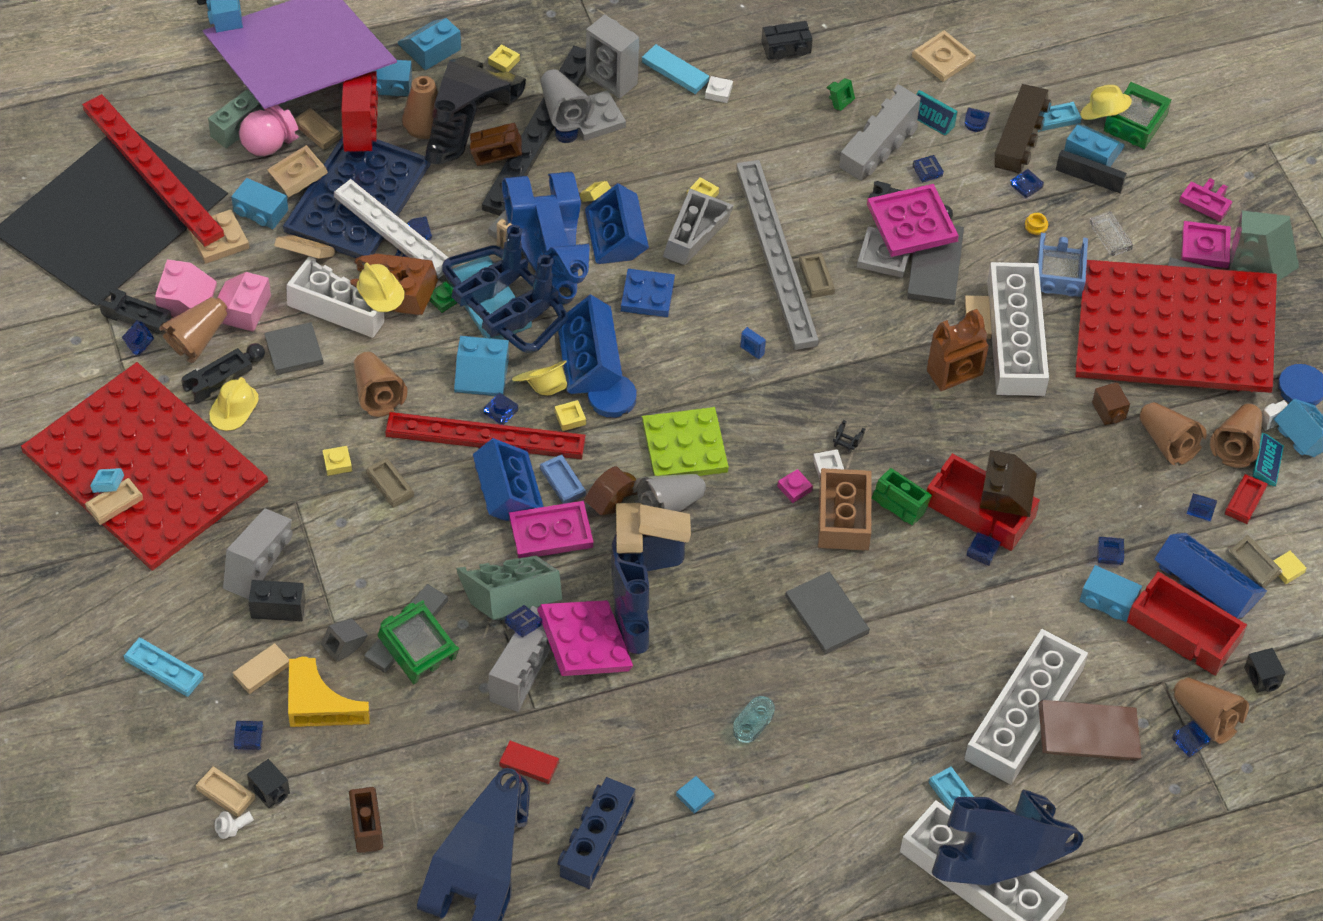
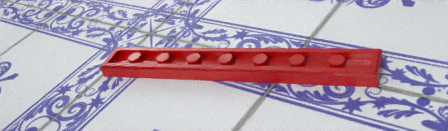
M389 412L385 431L386 437L481 448L494 438L528 451L529 454L555 457L563 455L564 458L581 460L586 440L585 434Z

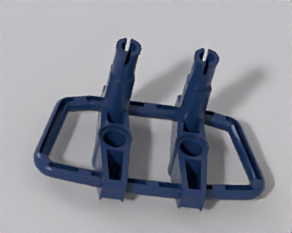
M510 225L507 228L504 248L490 245L448 257L442 263V272L454 287L451 298L460 307L468 305L483 320L482 329L490 337L501 335L522 352L534 353L540 350L567 322L568 314L562 303L558 300L559 291L556 288L552 290L553 258L550 259L549 255L540 256L538 258L537 272L533 275L528 270V261L526 259L521 260L522 228L519 229L520 226ZM490 255H496L502 259L480 269L479 272L463 282L451 268L454 265ZM520 276L533 288V290L512 298L508 303L491 314L479 303L480 301L494 298L497 293L505 289ZM550 306L553 307L558 316L533 343L524 342L512 332L527 326L529 322L541 315Z

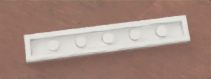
M350 179L334 191V198L409 258L432 260L438 279L444 275L442 263L448 257L353 180Z

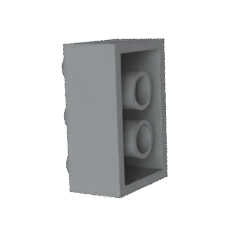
M604 14L586 29V77L620 99L638 84L639 37L633 31H629L616 20Z

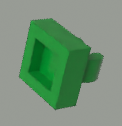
M844 78L839 83L832 82L827 86L831 94L829 99L832 100L834 109L841 111L855 100L851 80Z

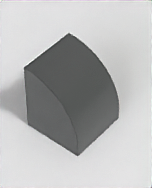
M350 618L329 625L321 645L336 661H339L354 653L365 641L368 634Z

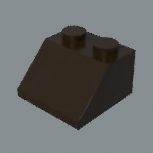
M990 450L980 508L1030 517L1037 473L1015 454Z

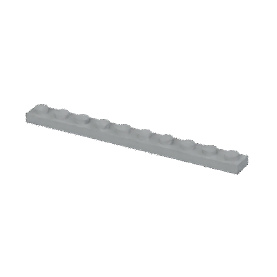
M754 160L737 163L736 170L794 350L818 346L819 340L760 161Z

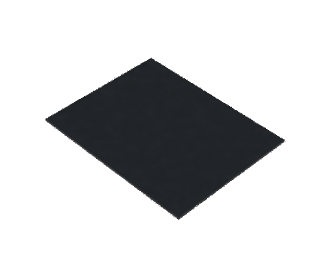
M136 131L207 212L228 195V192ZM106 136L0 223V239L98 306L101 301L111 295L109 293L110 288L118 289L185 232L187 227Z

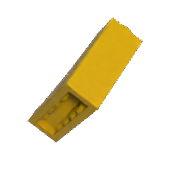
M298 657L296 659H289L288 716L290 727L370 724L369 702L347 699L332 691L323 682L318 673L316 658Z

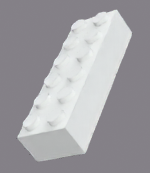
M991 262L987 284L990 302L996 395L1045 396L1049 373L1038 263Z
M1041 629L968 743L964 760L1012 785L1041 738L1038 702L1041 700L1064 701L1084 669L1088 652Z
M935 801L903 836L900 849L903 855L932 876L931 872L939 847L941 845L964 844L967 832L956 830L951 826L948 828L947 822L951 811L938 801ZM1034 871L989 886L946 882L937 879L993 921H1056L1063 913L1068 899L1066 894Z

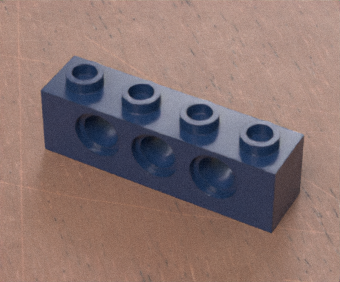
M608 777L605 778L602 786L599 784L596 786L592 796L594 800L592 805L585 807L581 816L582 824L579 829L575 828L569 839L571 844L568 850H563L558 859L557 865L560 866L561 878L587 889L591 888L635 803V788ZM603 808H610V809H612V811L605 812V811H602L601 809H603ZM596 829L600 830L601 832L598 834H594L590 831ZM585 851L590 854L587 856H582L578 853Z

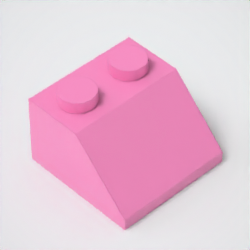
M167 259L155 295L156 306L169 310L171 317H176L204 300L213 297L217 281L192 263Z
M245 272L225 281L218 295V298L227 305V316L222 324L254 332L271 297L269 278Z

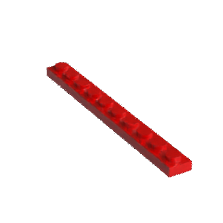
M103 94L82 104L84 112L204 247L225 236L221 226Z

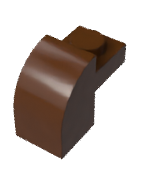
M614 466L605 471L595 481L584 501L600 515L616 513V503H621L624 497L638 495V492L633 493L636 478L632 474L623 472L617 466Z

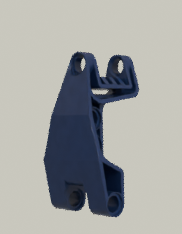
M616 531L611 553L615 620L627 650L634 654H641L649 649V620L647 613L649 610V580L647 571L680 565L685 558V542L642 534V553H617Z
M511 768L499 771L433 855L418 899V910L443 919L456 893L475 900L474 905H476L472 921H503L512 896L511 870L515 827L526 826L529 814L530 784L518 772ZM506 774H513L514 776L508 778L502 786L501 780L503 776ZM516 781V784L510 788L511 784ZM522 782H523V783H524V786H525V789H524L523 793L521 794V787H522Z
M1023 789L1021 791L1015 812L1010 811L989 797H957L954 800L947 826L948 828L951 826L956 830L967 832L964 844L941 845L931 873L937 879L946 882L989 886L1031 873L1076 851L1082 845L1084 838L1083 834L1074 825L1053 818L1056 808L1046 796ZM1074 834L1073 839L1066 843L1067 839Z

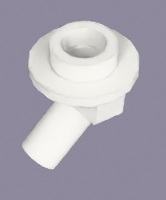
M223 811L215 820V831L220 838L226 839L235 836L238 829L254 821V818L250 811L236 819H233L229 812Z

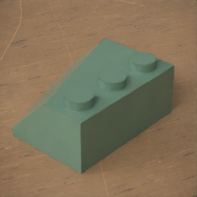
M1242 211L1230 249L1228 270L1277 274L1278 282L1298 269L1299 261L1296 255L1290 216Z
M537 556L506 560L503 566L490 565L489 563L479 564L480 569L467 571L466 567L456 568L470 603L493 620H503L508 615L520 613L525 609L527 611L524 613H527L532 606L538 607L541 604H551L562 600L559 570Z

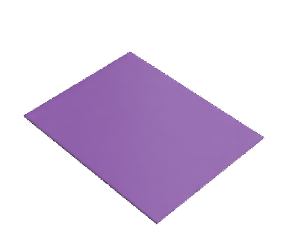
M290 0L243 16V28L216 33L215 26L202 30L264 109L397 63L392 54L343 0Z

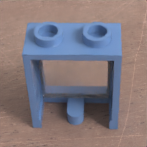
M1041 233L1037 255L1041 292L1082 297L1086 281L1088 238H1083L1080 250L1067 248L1068 238L1066 237L1059 238L1057 247L1044 245L1046 233Z

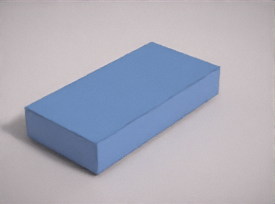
M563 455L540 464L541 472L563 504L586 496V490Z

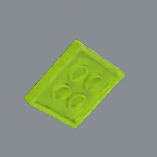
M715 407L642 416L653 476L682 474L704 476L728 473L729 466Z

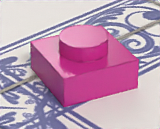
M798 469L780 479L777 485L792 503L813 490V485Z

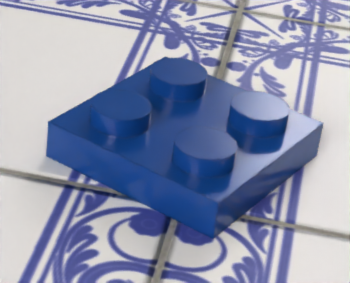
M628 269L621 312L668 317L675 274Z

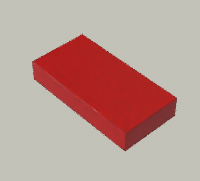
M1244 474L1224 514L1248 524L1268 484Z
M509 741L499 766L511 768L519 774L549 784L559 764V758Z

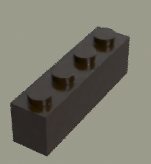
M1026 84L1021 85L995 151V168L1022 173L1024 165L1029 164L1031 147L1035 148L1038 140L1037 132L1042 130L1045 117L1043 116L1045 113H1049L1051 107V100L1048 99V89Z

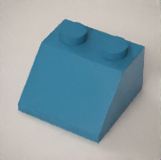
M447 18L434 20L398 41V45L424 70H427L461 50V34L455 25Z
M1077 124L1066 140L1064 151L1111 167L1125 144L1085 125Z
M460 336L454 392L503 397L509 362V340Z
M1293 399L1274 418L1279 425L1277 429L1286 438L1290 437L1294 442V449L1299 454L1315 457L1323 453V414L1315 405Z

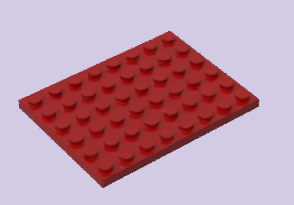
M1087 260L1086 281L1082 291L1075 377L1272 393L1277 274Z
M138 362L21 445L22 452L88 513L90 512L86 509L85 503L103 493H93L90 486L98 470L121 468L124 473L122 481L129 478L142 493L143 500L101 525L152 571L268 483V477Z

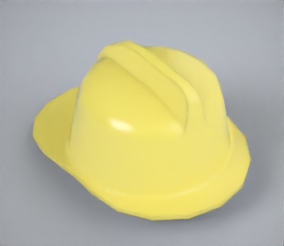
M1109 84L1097 87L1092 91L1090 103L1082 109L1080 116L1084 120L1117 115L1130 107L1132 99L1130 96L1123 94L1116 85Z
M364 264V269L361 271L359 281L357 282L359 294L373 310L379 312L395 310L404 300V290L401 284L384 265Z
M564 360L550 367L519 374L513 377L512 381L527 380L535 392L546 396L553 395L567 387L562 366L567 361Z
M240 377L239 380L226 382L221 387L219 396L209 413L213 426L224 431H231L241 427L259 401L258 393L246 383L243 377Z

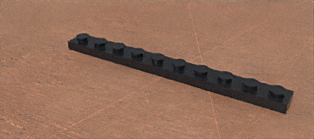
M573 45L559 71L577 87L586 73V49ZM544 97L521 135L522 155L507 159L482 203L483 211L498 216L505 211L502 193L503 178L527 176L555 128L550 121Z

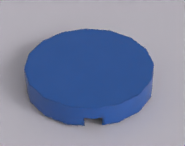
M1294 364L1281 372L1278 389L1281 391L1283 399L1289 403L1293 399L1318 405L1323 400V374L1315 367L1306 364Z
M623 376L621 380L606 391L588 392V402L597 414L604 417L617 418L622 416L623 413H629L634 408L637 390L634 384Z

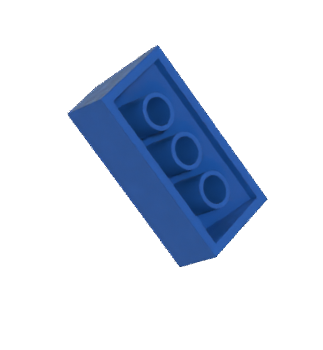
M590 294L567 312L568 320L558 330L562 359L567 361L563 366L567 381V392L570 394L606 391L623 378L611 306Z
M1187 533L1170 534L1154 558L1160 564L1159 568L1170 575L1172 573L1180 578L1179 582L1188 589H1196L1201 593L1200 597L1212 604L1215 603L1222 610L1237 619L1244 617L1267 592L1266 589Z

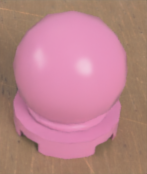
M280 104L248 114L241 122L239 129L241 144L256 156H268L281 148L283 142L290 144L298 139L299 136L295 135V131L299 129L288 109L283 111L279 106Z

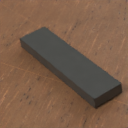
M426 584L411 603L417 604L424 600V604L435 617L448 602V596ZM418 615L393 632L405 649H407L426 625ZM380 639L364 655L365 661L384 673L395 663V659Z

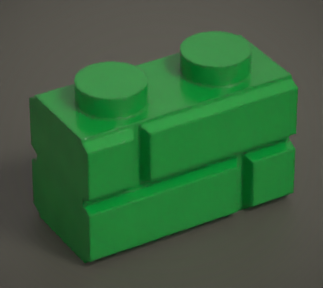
M890 468L878 480L871 498L878 502L881 507L899 516L902 521L914 525L925 514L932 494Z

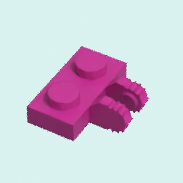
M1211 178L1203 187L1191 181L1179 200L1180 203L1219 222L1227 214L1233 201L1224 197L1228 186L1224 184L1218 189L1217 193L1211 191L1215 180Z

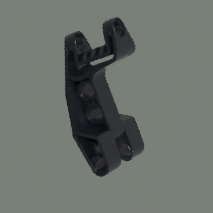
M465 56L449 60L434 104L433 123L430 139L426 147L425 160L439 165L458 159L465 151L476 107L489 97L509 105L522 95L526 86V79L507 71L494 73L483 69L482 62Z

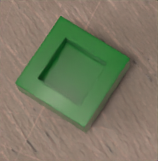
M446 281L434 289L429 299L441 313L457 304L451 298L453 288Z

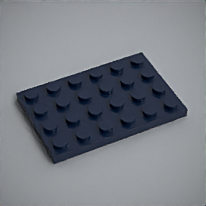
M342 136L324 163L328 173L318 181L310 184L283 225V231L290 235L331 246L335 251L353 258L372 255L376 252L384 237L334 198V191L351 179L398 217L431 163L427 162L423 155L378 139L377 142H372V151H344Z

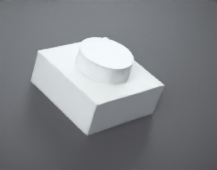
M711 76L705 92V99L727 103L733 87V81Z
M1285 400L1277 404L1272 403L1263 410L1262 427L1265 431L1278 425L1274 418L1288 405Z
M838 450L815 453L813 455L819 479L821 468L844 469Z

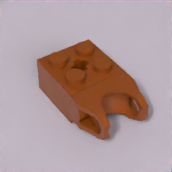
M385 254L360 256L355 260L357 270L360 272L364 269L362 263L384 265L401 284L404 290V300L399 307L392 310L393 312L423 315L439 280L432 260ZM359 279L350 280L351 285L357 288Z
M978 309L969 311L965 318L954 326H950L948 320L939 323L933 333L927 372L940 391L983 375L989 345L986 342L988 334L985 330L984 319Z

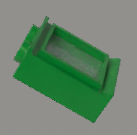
M1130 82L1123 93L1132 99L1130 107L1120 114L1107 116L1104 132L1145 150L1167 117L1172 99Z
M424 600L417 604L410 603L396 617L391 615L384 619L380 624L377 635L413 685L418 682L423 672L428 669L431 672L436 671L444 659L455 660L460 649L453 643L426 607Z

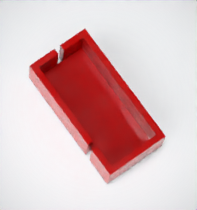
M372 71L343 82L341 112L344 151H372V142H377V71Z
M952 453L942 466L941 471L937 473L927 487V492L932 494L928 507L986 538L989 535L993 536V542L1012 551L1035 519L1040 499L1033 496L1030 517L980 508L986 471Z
M1159 571L1146 586L1145 591L1143 590L1133 603L1127 619V623L1191 661L1195 658L1196 665L1214 676L1217 675L1240 644L1247 627L1246 623Z

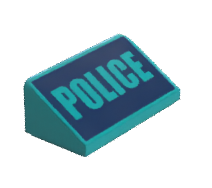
M919 90L916 94L921 97L917 120L937 132L947 135L955 127L957 110Z
M1265 433L1261 434L1259 455L1255 460L1252 477L1276 487L1284 445Z

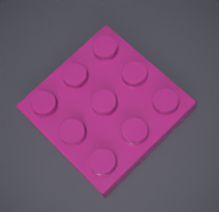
M934 184L872 197L867 200V206L891 257L958 242L959 235Z
M608 600L541 604L537 609L561 676L627 672L633 667Z

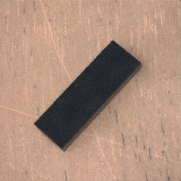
M1061 150L1056 166V171L1120 194L1127 174L1126 172Z

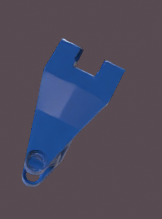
M573 172L548 174L551 195L536 197L533 196L528 176L503 178L502 193L508 224L511 223L512 225L520 226L519 229L522 228L521 243L525 257L535 272H537L538 258L540 256L549 255L550 259L553 258L552 290L556 288L559 291L561 287L568 288L571 291V296L565 297L559 292L558 300L562 304L570 303L577 293V284L581 283L588 273L590 252L589 243L576 245L581 200ZM579 269L583 272L581 276H578Z

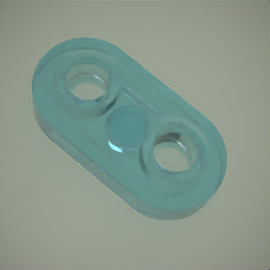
M758 696L749 702L733 724V735L737 740L749 743L761 734L774 717L775 705L773 701L768 697ZM763 711L765 712V714L760 715L757 712ZM747 729V730H749L750 732H749V733H744V732H742V730Z

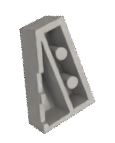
M689 189L668 239L663 257L686 265L728 222L734 205Z
M264 508L228 547L226 551L223 589L249 599L251 581H263L285 545L290 542L293 535L291 530L292 519Z

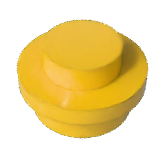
M1032 213L1025 220V229L1031 234L1041 235V233L1047 231L1048 221L1043 214Z

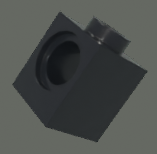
M1273 647L1249 654L1244 666L1256 693L1263 691L1272 692L1278 689L1286 674Z
M269 759L247 773L249 788L268 809L274 804L283 802L288 794H290L288 779Z

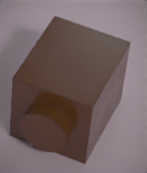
M1118 382L1095 388L1092 404L1104 425L1113 422L1119 423L1127 418L1130 403Z

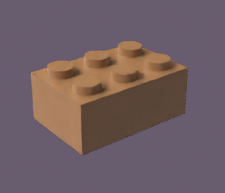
M821 468L819 481L818 548L869 551L871 539V471Z

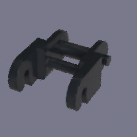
M843 420L836 431V439H833L834 447H837V445L843 446L848 449V453H851L860 444L866 429L862 428L858 435L851 437L843 433L847 421ZM842 437L851 440V443L842 441Z

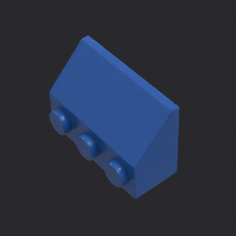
M617 183L585 208L596 263L605 264L631 261L649 248L637 193Z
M492 438L473 453L475 469L478 472L481 490L484 494L489 515L510 521L509 512L544 507L528 451Z

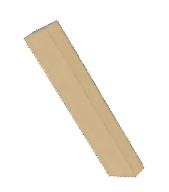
M616 503L617 553L643 552L642 534L638 533V511L642 503Z

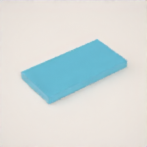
M486 256L452 270L463 282L479 272L480 269L494 263L489 256ZM507 286L497 293L494 298L486 299L479 303L491 314L508 303L512 298H515V295ZM468 305L464 306L484 338L504 339L501 335L490 337L482 329L483 320ZM529 322L524 328L512 332L516 334L532 327V322Z

